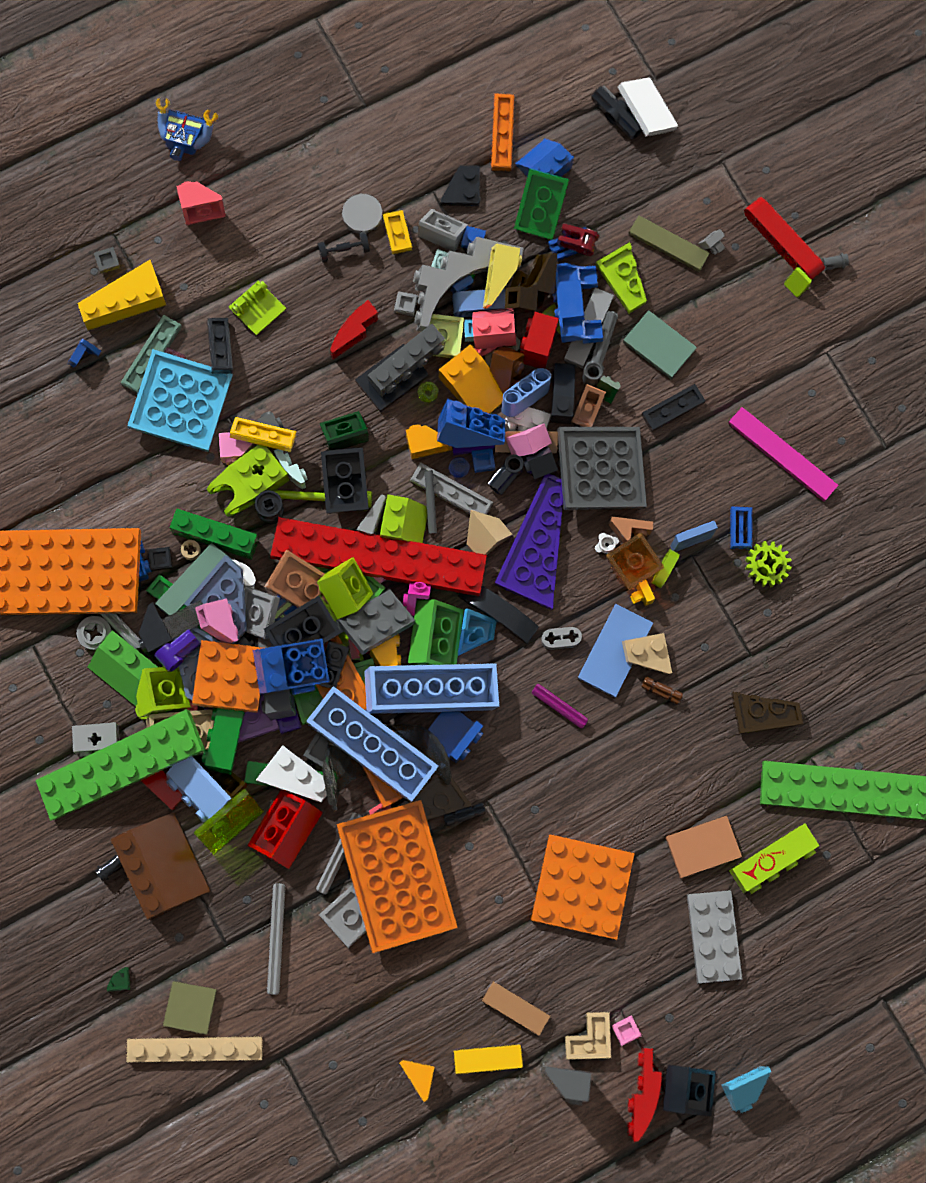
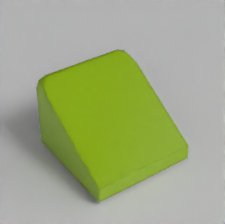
M797 267L785 281L784 285L795 297H799L809 288L812 280Z

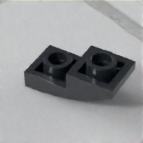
M331 640L328 641L325 658L329 682L318 685L328 688L334 686L337 688L350 649L349 646Z

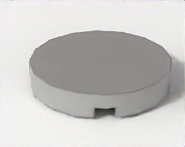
M368 194L354 195L343 206V221L347 228L355 233H369V231L377 229L382 221L383 213L380 203L376 198Z

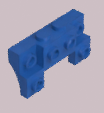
M568 263L557 264L556 290L553 299L554 303H558V308L554 309L555 317L559 318L562 343L583 340V344L603 342L601 320H585L582 289L598 287L596 266H575Z

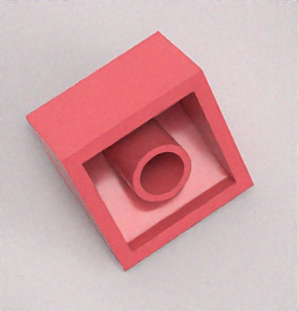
M184 182L177 186L186 225L226 217L221 195L198 182Z
M498 309L473 312L472 322L475 349L516 346L513 310Z

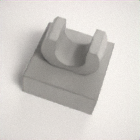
M721 229L716 230L698 245L703 250L710 248L713 254L720 253L725 247L719 240L725 235Z

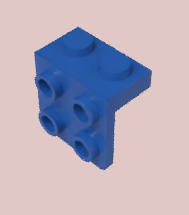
M459 711L441 712L424 734V739L453 762L457 763L459 759L463 761L471 751L468 749L473 742L476 744L484 733L481 732L483 725L478 721L472 722Z

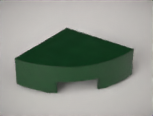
M129 967L118 970L108 982L107 992L130 990Z

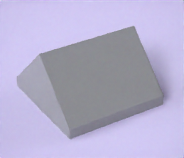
M430 209L419 221L418 237L455 252L468 224Z

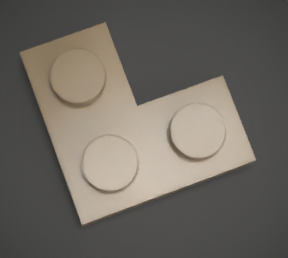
M609 1012L586 1013L587 1036H565L566 1059L611 1058Z

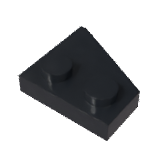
M460 165L441 198L440 206H479L480 166Z

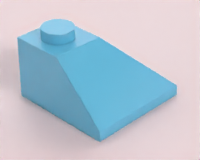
M758 1067L722 1084V1088L734 1111L739 1110L740 1113H743L753 1108L751 1104L757 1102L771 1073L769 1067Z

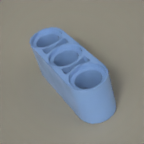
M506 289L501 291L494 303L487 309L483 308L485 290L454 293L452 295L454 316L472 317L473 312L504 309Z
M543 368L536 369L506 390L502 399V413L508 417H515L549 392L550 372Z

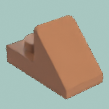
M587 384L572 422L582 427H592L606 392Z
M611 517L609 523L610 528L627 548L630 545L631 533L638 537H646L653 530V522Z

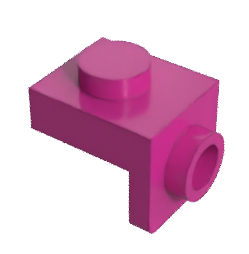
M422 582L409 584L408 594H404L403 606L407 607V611L411 616L415 615L417 598L429 599L431 586Z

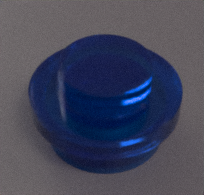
M457 457L450 462L449 472L452 476L463 478L469 473L470 466L466 459Z

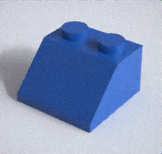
M544 139L516 163V166L527 177L530 168L562 177L572 168L574 157L560 143Z

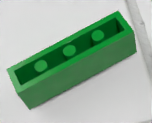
M178 508L169 527L174 535L194 540L207 546L213 543L220 550L252 560L259 542L257 534Z
M213 708L211 720L215 722L213 729L208 730L206 741L210 742L208 750L203 752L202 763H205V770L226 774L232 773L245 711Z

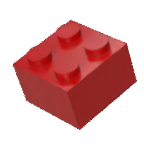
M535 312L533 319H528L525 337L523 336L520 346V353L525 354L523 361L525 365L535 368H546L559 318Z

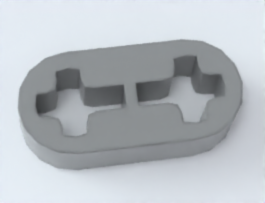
M575 627L548 629L543 633L541 643L544 648L549 650L573 648L579 645L582 634ZM570 632H573V635L578 638L571 642L570 639H563V637H567ZM549 634H552L553 638L560 637V640H555L553 644L545 641Z

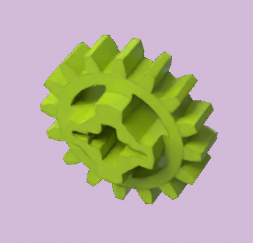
M766 541L762 543L761 547L756 544L754 546L755 551L751 549L748 552L751 557L745 559V562L750 563L745 567V570H751L748 577L754 576L756 578L754 583L756 584L758 581H761L762 587L769 583L770 587H773L775 581L781 584L783 582L782 578L786 579L788 577L786 572H789L792 568L787 565L792 561L791 558L785 557L788 551L782 552V545L776 548L773 541L770 546L767 545ZM761 553V560L755 561L756 556ZM766 561L768 562V564H772L770 568L769 565L764 564ZM781 567L780 573L775 576L776 569Z

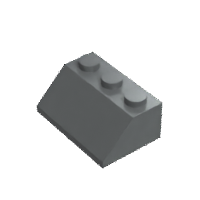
M541 1066V1072L557 1093L565 1098V1102L582 1105L583 1101H588L591 1073Z

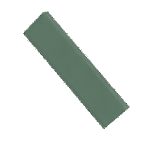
M165 315L162 316L120 382L121 385L138 394L152 349L166 353L182 328L180 323Z
M211 543L155 603V606L172 619L226 554Z

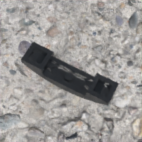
M481 586L480 596L463 593L458 595L460 599L473 608L481 610L510 630L511 634L528 644L539 628L535 622L520 610L484 586Z

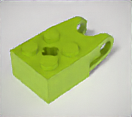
M257 445L219 474L210 483L207 491L210 495L223 490H230L235 494L234 499L224 510L225 515L230 517L254 505L256 497L261 492L267 490L274 491L289 481V477L267 446ZM262 471L263 474L259 475L258 473L256 474V472Z

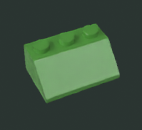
M435 599L416 601L415 624L412 630L408 663L412 665H457L464 610Z
M112 630L98 646L88 668L136 706L138 704L136 695L142 670L144 668H157V666Z

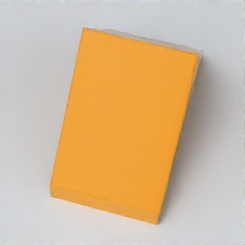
M406 1060L401 1061L400 1065L422 1100L426 1101L429 1095L434 1067Z

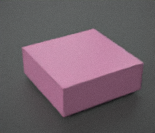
M632 1016L611 1026L621 1046L641 1037Z

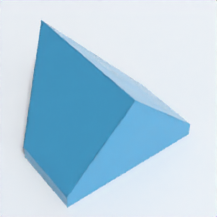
M465 609L458 656L490 640H494L496 621L473 610Z

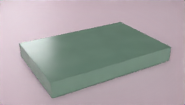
M649 310L623 340L625 345L670 379L673 378L697 348Z

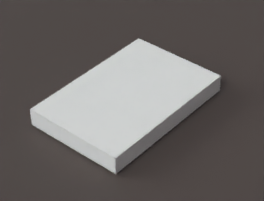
M650 77L620 83L618 89L646 136L674 131L678 127Z

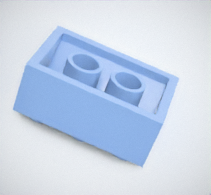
M193 757L173 765L166 773L168 778L166 783L173 791L178 789L183 794L181 797L183 802L188 807L192 805L197 810L196 815L203 823L207 821L211 825L230 808L231 797Z

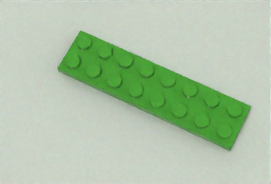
M184 710L37 779L36 783L50 820H56L205 751L190 710Z
M763 761L760 805L926 820V776Z

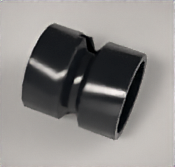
M267 490L261 492L256 497L255 508L259 519L266 524H276L278 518H282L284 515V507L279 494Z

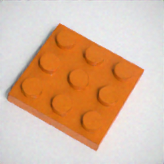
M201 640L192 705L258 713L260 692L253 650L263 648Z

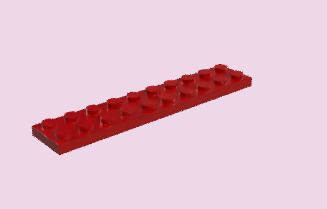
M281 517L278 518L270 555L271 559L280 560L285 551L288 550L314 567L330 570L354 557L364 576L381 577L386 580L408 584L422 582L431 586V588L480 596L487 555L414 541L407 542L380 537V535L375 534L370 535L364 532Z

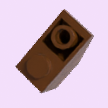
M502 346L492 353L490 372L503 394L520 381L521 373L524 369L523 361L525 355L506 346Z

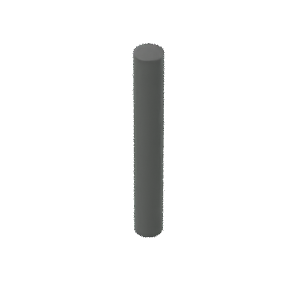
M433 470L424 471L429 534L437 533Z

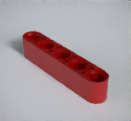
M759 197L744 209L746 218L794 270L797 267L800 268L811 280L825 270L821 259L764 198Z

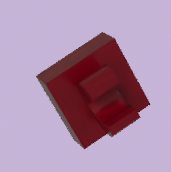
M348 638L351 660L353 663L360 662V655L362 654Z

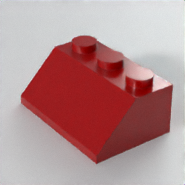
M280 790L248 846L289 869L323 812L307 801L285 790Z

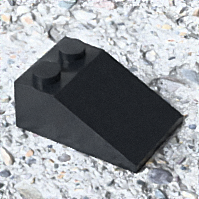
M363 448L321 451L326 514L369 510Z
M322 594L264 628V631L275 647L323 639L324 644L344 632V629Z

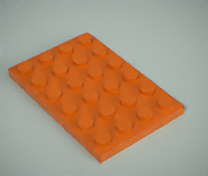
M421 800L336 824L372 953L458 928Z

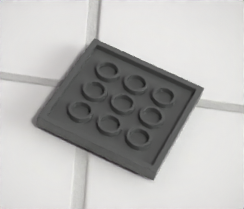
M559 427L557 429L564 510L645 509L647 507L640 427Z

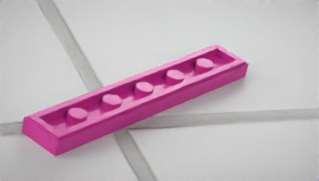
M743 407L729 421L728 424L823 502L837 488V483Z

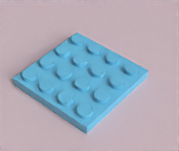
M152 349L127 427L209 452L233 373L212 374L210 366Z

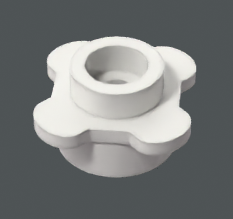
M601 533L595 550L598 553H606L607 556L611 557L615 554L614 549L619 540L617 537Z

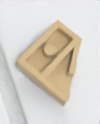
M664 633L622 641L627 663L640 665L650 670H657L663 672V674L672 673Z

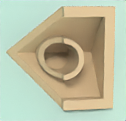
M474 510L470 511L467 546L472 552L488 555L512 536V533L499 518Z

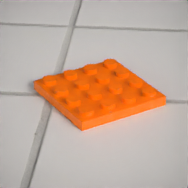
M549 834L531 921L617 940L634 853Z

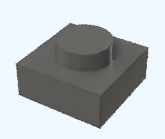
M114 247L94 253L101 274L120 268Z

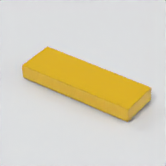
M235 417L230 431V438L291 452L297 431Z
M521 1045L454 1051L456 1074L523 1068Z

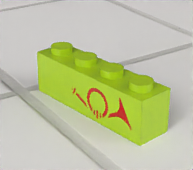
M803 824L732 868L729 872L743 893L749 891L752 894L762 887L761 882L766 879L771 882L779 877L780 874L778 872L786 868L788 871L798 865L796 860L804 857L806 860L816 853L814 849L819 844L807 825Z

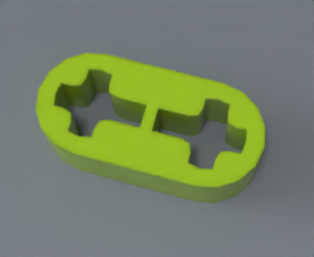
M671 549L667 552L651 581L652 584L662 588L680 554Z

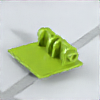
M259 280L228 307L256 336L286 310V307L267 289V285Z

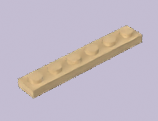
M263 1037L127 1039V1062L262 1060Z

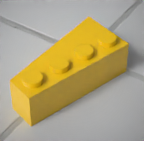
M148 260L78 303L87 330L166 305L151 260Z

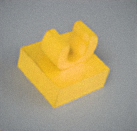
M647 580L638 583L637 591L630 596L633 604L643 601L645 606L652 604L655 597Z

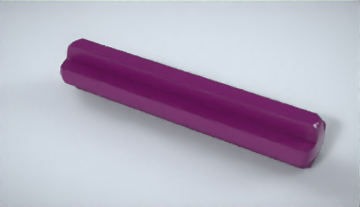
M537 684L532 690L534 696L579 728H584L587 724L588 718L540 684Z

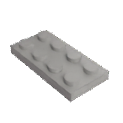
M731 890L688 894L687 902L697 983L742 979Z

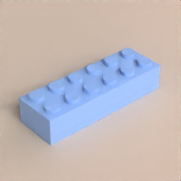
M496 664L370 666L364 671L366 707L369 714L494 710L499 707Z
M334 686L306 721L309 726L409 802L413 801L438 767L437 764Z

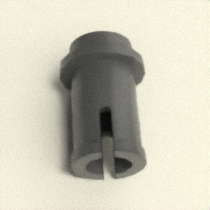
M839 253L837 256L822 258L825 266L824 271L839 267L845 269L846 266H849L847 254Z

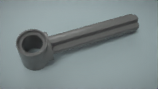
M614 311L606 313L602 325L603 342L596 343L591 361L586 363L582 376L585 386L588 384L596 387L604 371L602 364L618 319V314ZM588 373H595L597 377H590Z

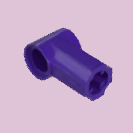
M187 629L171 644L168 643L156 652L155 657L168 672H172L201 643Z

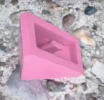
M545 424L505 438L511 454L518 456L534 454L552 443Z

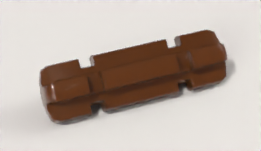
M649 677L644 679L642 683L643 689L647 691L652 690L653 694L666 700L669 698L675 704L680 703L683 696L681 692L677 690L672 691L673 688L658 681L655 683Z

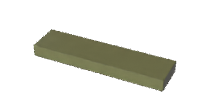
M641 216L637 217L629 231V235L698 272H700L710 254Z

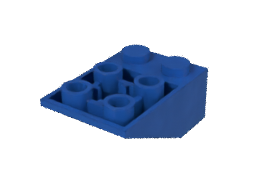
M447 399L438 418L437 441L455 448L504 445L505 419L496 414L486 413L479 408L466 406L459 401Z
M323 639L253 650L260 693L329 682Z

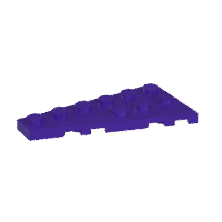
M547 474L543 477L494 585L553 610L563 494L561 478Z

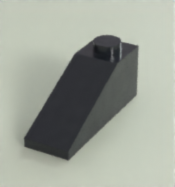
M555 363L550 423L571 424L575 388L574 364Z

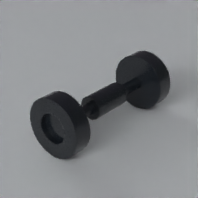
M366 232L359 233V242L337 244L334 248L326 249L324 241L318 242L322 263L328 262L327 253L335 251L338 253L344 252L360 245L362 246L363 253L370 252Z

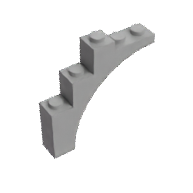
M476 237L472 243H469L467 255L449 251L445 257H442L440 269L422 265L418 271H415L413 283H416L415 290L422 291L418 297V304H421L420 311H417L414 321L417 324L416 331L422 332L429 326L432 313L440 297L455 283L469 275L488 272L491 248L495 244L520 248L519 255L523 254V248Z

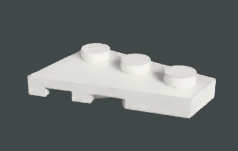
M284 746L279 749L256 779L258 782L320 803L335 786Z

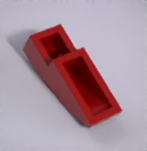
M369 300L359 306L340 328L330 349L333 360L365 339V328L378 320V312Z

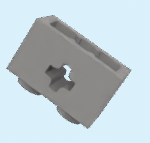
M115 722L72 726L73 752L79 755L80 758H84L120 741L119 725ZM96 736L101 739V741L97 742V745L92 743V741L96 739Z

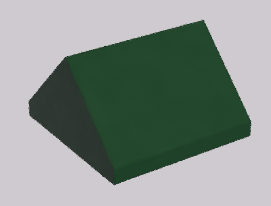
M359 411L320 423L328 451L341 450L369 441L368 430Z

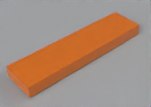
M494 94L491 170L511 171L514 95Z

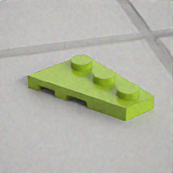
M630 242L596 262V267L628 313L643 306L647 301L637 272V265L632 254Z

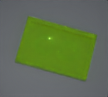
M243 789L195 830L194 834L214 855L264 811L250 794Z

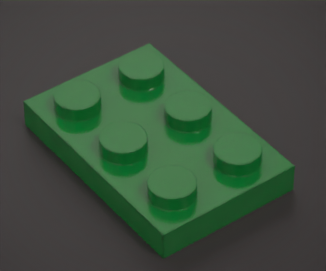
M530 168L514 229L553 240L570 179Z

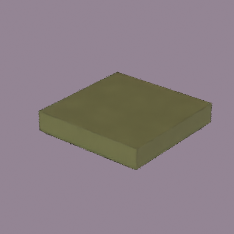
M173 981L163 1026L208 1034L217 989Z

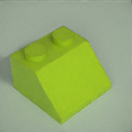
M387 494L380 537L423 543L427 521V506L409 498Z
M354 557L324 574L317 582L320 592L325 596L337 619L359 611L374 594Z
M165 667L144 668L142 670L136 695L140 717H148L149 714L182 712L190 708L189 699L185 696L179 667L172 672H168Z

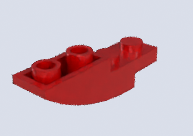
M641 1048V1053H638L637 1056L638 1067H641V1076L637 1077V1089L641 1090V1094H632V1099H628V1112L632 1113V1122H628L627 1132L628 1136H631L632 1141H639L652 1120L659 1099L662 1072L653 1071V1049Z

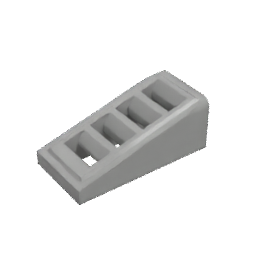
M381 494L358 526V532L370 535L376 534L386 505L385 495Z

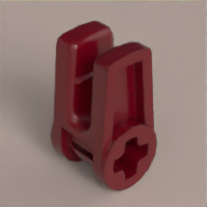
M563 224L561 231L562 234L567 236L560 235L557 245L579 252L585 256H592L595 251V242L600 237L599 234L590 229Z

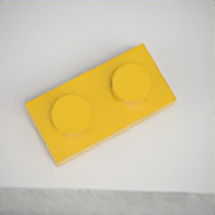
M403 210L383 214L392 254L411 251L412 245Z

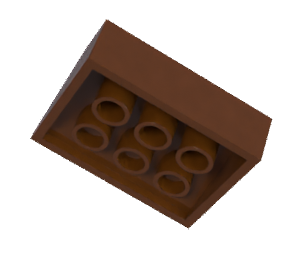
M174 812L130 829L111 839L147 920L151 921L210 892Z

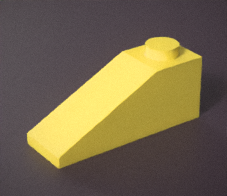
M495 244L491 248L483 308L487 309L494 303L517 268L520 267L522 255H519L520 248Z

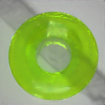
M424 382L418 388V396L424 402H433L438 397V388L432 382ZM430 390L432 394L427 396L424 392Z

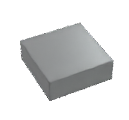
M398 291L394 313L414 317L418 295Z

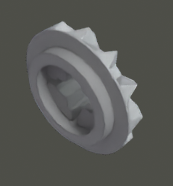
M87 617L81 621L77 628L78 641L89 650H97L98 646L111 632V627L102 617ZM97 627V631L102 636H95L92 640L91 634H89L86 631H94V629Z

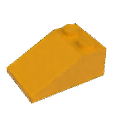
M471 344L439 369L438 378L462 404L472 408H479L489 414L502 404L503 393L491 374L490 367Z

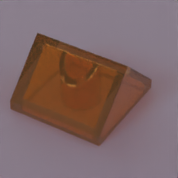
M639 533L606 554L615 577L628 590H631L665 568L642 533Z

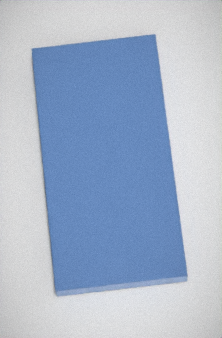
M615 604L577 679L616 698L632 664L627 663L625 660L622 641L646 637L653 622Z

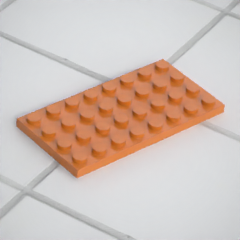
M141 529L0 531V615L137 613Z

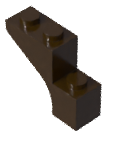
M557 253L538 254L523 284L519 287L506 288L504 309L518 312L537 311L538 296L555 294Z

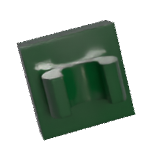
M603 375L596 388L606 392L604 400L611 404L621 385L620 382H614L609 376Z

